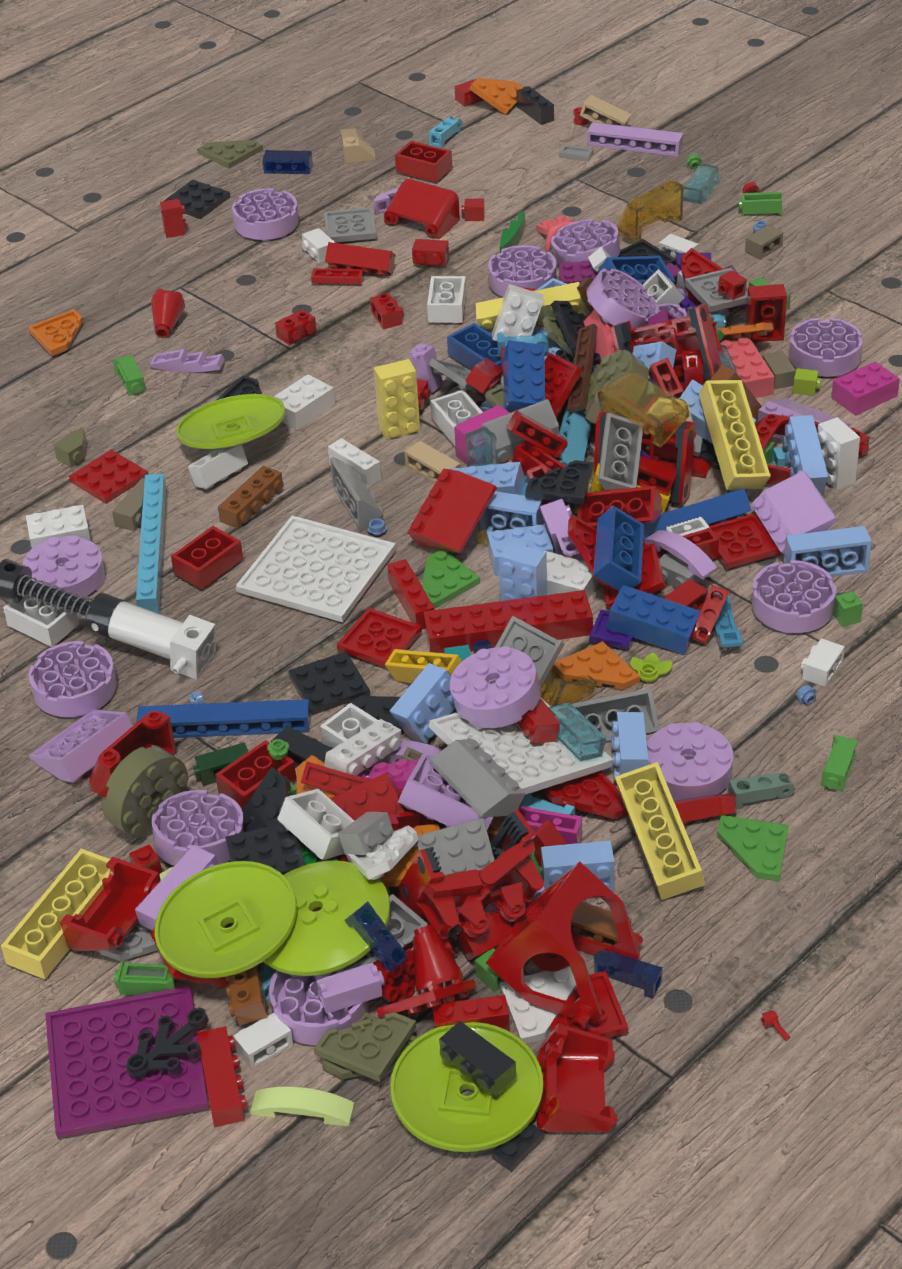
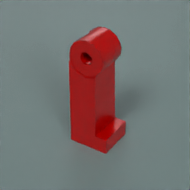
M711 585L691 640L707 644L721 611L727 602L728 590Z
M715 794L674 801L683 824L688 821L737 812L735 794Z

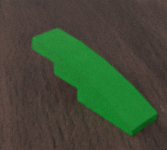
M518 212V219L510 221L509 229H502L500 253L504 248L519 244L525 230V212Z

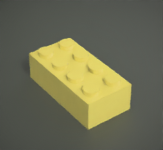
M407 359L374 367L378 427L385 440L419 432L417 375L411 361Z

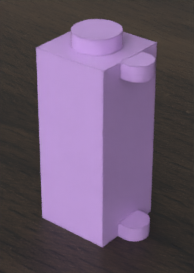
M423 343L418 344L409 352L411 362L416 370L417 379L428 381V387L433 393L443 384L441 375L435 373V368L428 365L431 358L437 359L434 346Z
M373 962L316 980L318 996L326 1014L381 997V986L385 985L381 971L377 970Z

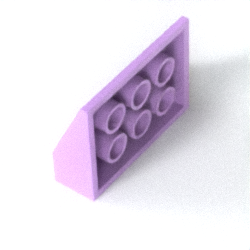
M789 398L770 400L758 410V422L768 414L787 417L813 415L814 421L819 422V424L836 418ZM841 420L849 428L851 427V423ZM774 434V435H776V436H778V437H781V438L784 436V435Z
M805 471L764 490L751 503L756 514L783 554H785L786 536L827 531L838 520Z
M94 710L31 753L29 758L58 779L76 782L83 777L85 772L93 770L99 755L133 725L126 712Z
M423 752L408 778L398 802L407 809L416 810L424 814L430 820H436L445 824L447 828L480 819L481 817L429 763L434 756ZM493 817L484 818L486 829H488Z

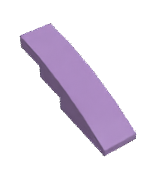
M180 349L154 355L150 367L175 372H206L220 370L225 359L222 354L206 357L204 351L188 354L186 349Z

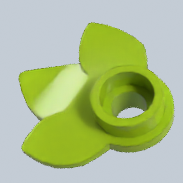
M652 652L643 660L632 657L630 666L640 675L642 681L652 682L658 679L660 675L669 673L673 662L670 660L660 662L657 655Z

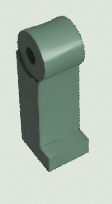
M775 773L729 780L727 794H735L736 809H742L744 803L777 797L787 798L794 793L795 787L788 774Z

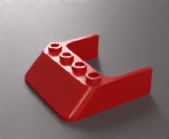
M768 414L755 424L763 452L774 434L785 436V426L788 425L790 417ZM814 421V422H815V426H816V430H817V432H818V424H819V422ZM767 464L770 478L766 484L776 485L791 477V470L789 468Z

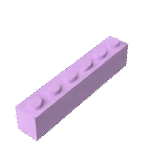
M592 122L587 131V145L679 156L683 148V133Z

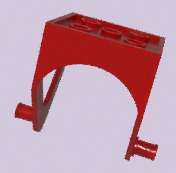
M579 861L528 905L524 914L516 921L486 961V964L528 1003L573 1018L569 1022L570 1027L584 1030L587 1023L594 1024L598 1022L602 1016V1011L585 960L577 950L626 966H633L640 959L638 948L643 943V938L638 933L633 932L623 901ZM591 898H601L610 906L619 941L615 945H607L571 933L572 915L579 903ZM540 953L562 955L570 963L580 998L572 1003L533 991L524 980L523 972L526 961Z

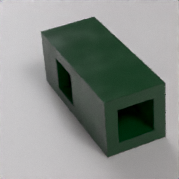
M245 742L195 756L196 766H192L195 778H200L202 786L216 783V773L248 752Z

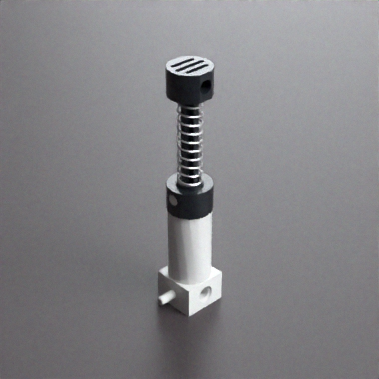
M4 559L0 563L1 598L18 603L29 595L30 600L35 597L37 602L43 600L44 605L50 603L51 607L57 605V609L64 608L65 613L70 610L72 615L78 613L79 618L84 615L88 631L170 660L171 671L176 674L180 673L197 680L216 653V624L192 615H189L183 623L103 592L99 593L94 599H86L84 595L79 597L78 593L72 594L70 590L65 591L64 588L58 589L56 585L51 586L50 583L44 584L42 580L37 581L35 577L32 578L31 568L9 559Z

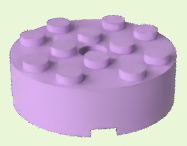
M272 188L253 190L241 195L239 200L232 205L234 227L242 237L262 241L283 238L292 232L299 222L297 200L287 191L282 193L275 192V189Z
M587 219L567 224L557 230V235L552 236L551 239L553 255L558 266L559 263L590 261L588 257L600 247L611 257H618L621 251L618 229L613 223L606 220L594 222V219Z
M518 245L504 248L500 254H494L488 263L489 286L493 292L502 297L505 296L509 284L521 288H535L537 290L552 278L557 279L555 257L549 251L545 253L541 251L540 247Z
M602 269L587 288L588 303L602 316V320L609 325L612 324L614 326L630 321L632 329L648 325V318L659 312L654 297H649L645 291L647 289L636 279L622 271Z
M819 318L803 321L794 327L790 335V361L795 368L819 371L818 376H844V374L854 370L861 362L862 333L851 323L836 318H830V321H819Z
M77 535L51 537L31 549L23 561V565L31 568L32 578L35 577L37 581L42 580L44 584L56 585L58 589L70 590L72 594L78 593L79 597L84 595L86 599H88L87 595L93 591L97 592L105 581V569L100 549L92 541Z
M790 560V563L780 565L776 562L766 566L756 575L753 582L752 609L756 617L764 625L785 634L818 630L833 616L836 586L832 581V576L815 564L797 560Z
M84 641L61 643L45 650L37 657V662L34 666L31 665L29 670L30 685L36 704L43 711L60 717L77 718L94 710H100L112 698L117 686L110 654L103 647L97 644L94 646L85 645Z
M507 646L480 649L477 653L463 660L456 667L450 679V691L457 713L462 719L470 721L471 725L480 728H499L518 722L522 719L521 716L528 710L532 711L536 707L541 695V687L532 659L524 652Z
M698 722L672 723L655 732L647 741L648 765L658 762L673 801L715 795L724 789L727 790L729 780H732L733 750L729 741L717 730Z
M191 790L175 794L158 805L159 809L152 815L153 846L159 857L166 863L175 866L193 845L214 854L218 864L229 862L230 856L225 837L244 833L243 812L236 801L222 793L217 796L208 794V790Z
M276 970L269 986L272 1013H275L277 1018L289 1027L292 1033V1040L307 1045H317L326 1030L337 1028L338 1031L349 1028L352 1023L358 1022L364 1012H368L369 1000L326 1014L318 996L316 980L338 974V971L315 976H297Z

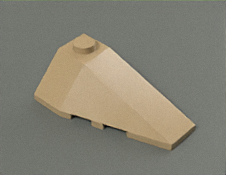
M356 128L340 130L345 163L376 160L374 149Z

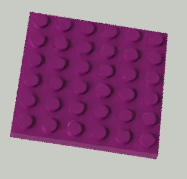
M190 986L45 1013L55 1133L57 1138L209 1109L201 1055L196 1059L188 1058L187 1054L160 1056L156 1059L168 1060L171 1057H177L182 1065V1069L175 1075L169 1074L167 1070L149 1071L142 1077L135 1078L131 1077L126 1070L127 1060L130 1056L137 1053L139 1045L138 1035L142 1031H151L155 1039L154 1044L148 1047L147 1053H149L155 1047L159 1029L158 1020L162 1016L168 1015L174 1022V1028L168 1033V1037L188 1023L187 1015L194 1009ZM197 1030L192 1031L175 1045L188 1044L190 1042H197L199 1044Z

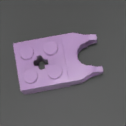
M563 499L540 506L544 524L546 525L555 553L584 561L567 533L568 519L572 517L569 505L565 506Z

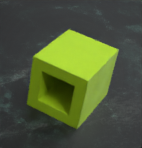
M797 368L794 377L793 394L815 396L816 389H820L821 378H818L819 371Z

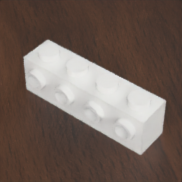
M380 719L326 752L324 766L357 776L360 772L371 767V765L399 748L401 744V729Z

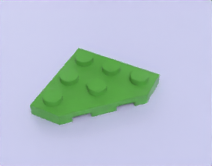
M440 549L427 557L422 587L435 609L480 584V577L447 551Z
M721 815L717 838L731 848L733 855L741 863H745L756 878L780 881L789 825Z

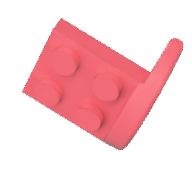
M558 216L556 220H543L541 224L536 225L537 232L547 235L545 242L546 252L550 250L552 236L557 235V230L567 224L576 222L575 220L566 216Z

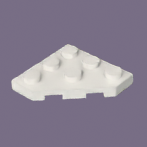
M408 825L394 831L389 838L366 853V855L346 854L348 861L353 863L368 880L378 879L385 872L390 871L419 838L417 832Z
M570 966L560 971H544L524 976L525 983L533 991L565 1001L577 989ZM505 981L500 982V990L502 995H506L508 1011L518 1037L525 1044L545 1039L550 1032V1024L559 1014L531 1005Z

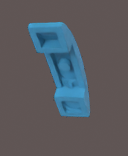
M728 596L727 602L715 624L714 632L721 647L743 646L740 631L736 628L731 611V600Z

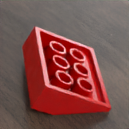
M443 468L407 534L420 546L461 553L497 487L458 470Z

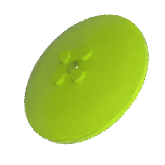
M244 394L226 397L207 403L188 413L178 423L176 434L181 443L193 448L217 449L237 446L255 440L272 431L283 421L286 410L280 399L269 395Z
M234 861L206 868L183 881L173 890L161 906L155 922L156 944L167 963L184 974L201 978H219L241 973L266 960L287 939L297 915L296 897L289 881L280 872L261 863ZM233 923L231 927L224 928L225 925Z
M345 861L316 862L286 873L283 876L289 881L297 902L295 923L284 943L263 962L277 971L297 976L322 975L340 970L356 962L378 943L387 928L391 905L383 882L379 878L368 880L353 863ZM322 907L321 910L317 912L312 911L314 908Z
M479 1022L464 1023L516 1061V1078L495 1096L490 1091L483 1090L474 1079L463 1075L458 1067L451 1062H446L441 1057L439 1038L454 1025L441 1026L415 1039L402 1052L394 1066L390 1083L391 1099L399 1120L418 1139L434 1147L449 1151H481L499 1146L513 1139L533 1120L543 1096V1075L533 1051L520 1038L505 1029ZM466 1089L472 1090L474 1092L472 1095L464 1096L461 1094V1092Z

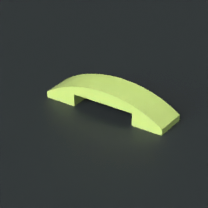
M271 1087L255 1092L250 1115L275 1118L276 1113L281 1112L323 1117L325 1124L350 1127L355 1104L346 1098L320 1090L302 1087Z

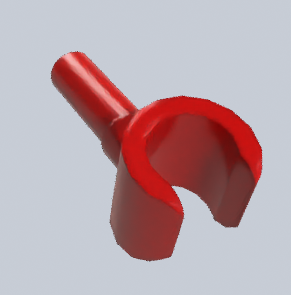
M771 1010L762 1013L761 1023L765 1028L773 1025L774 1029L778 1031L785 1041L791 1038L781 1027L775 1011Z

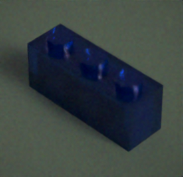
M265 150L262 159L264 174H310L313 166L312 151Z

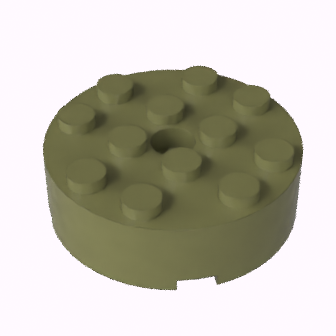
M618 350L611 355H606L591 375L587 406L582 411L585 414L587 413V408L596 391L630 406L633 403L637 404L648 382V367L645 366L643 361L627 350Z
M152 745V747L147 749L141 747L133 751L121 761L107 782L106 786L109 787L107 797H104L102 800L104 816L110 823L131 837L142 838L151 835L152 815L159 809L158 805L169 797L186 791L189 780L186 766L180 759L156 745Z

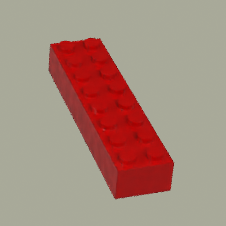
M585 590L423 611L425 634L429 652L444 653V648L469 645L470 652L495 648L512 616L556 640L589 636L593 628V614Z

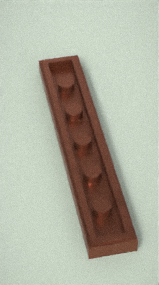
M595 324L579 329L574 365L583 370L568 399L567 411L570 414L586 409L598 329Z

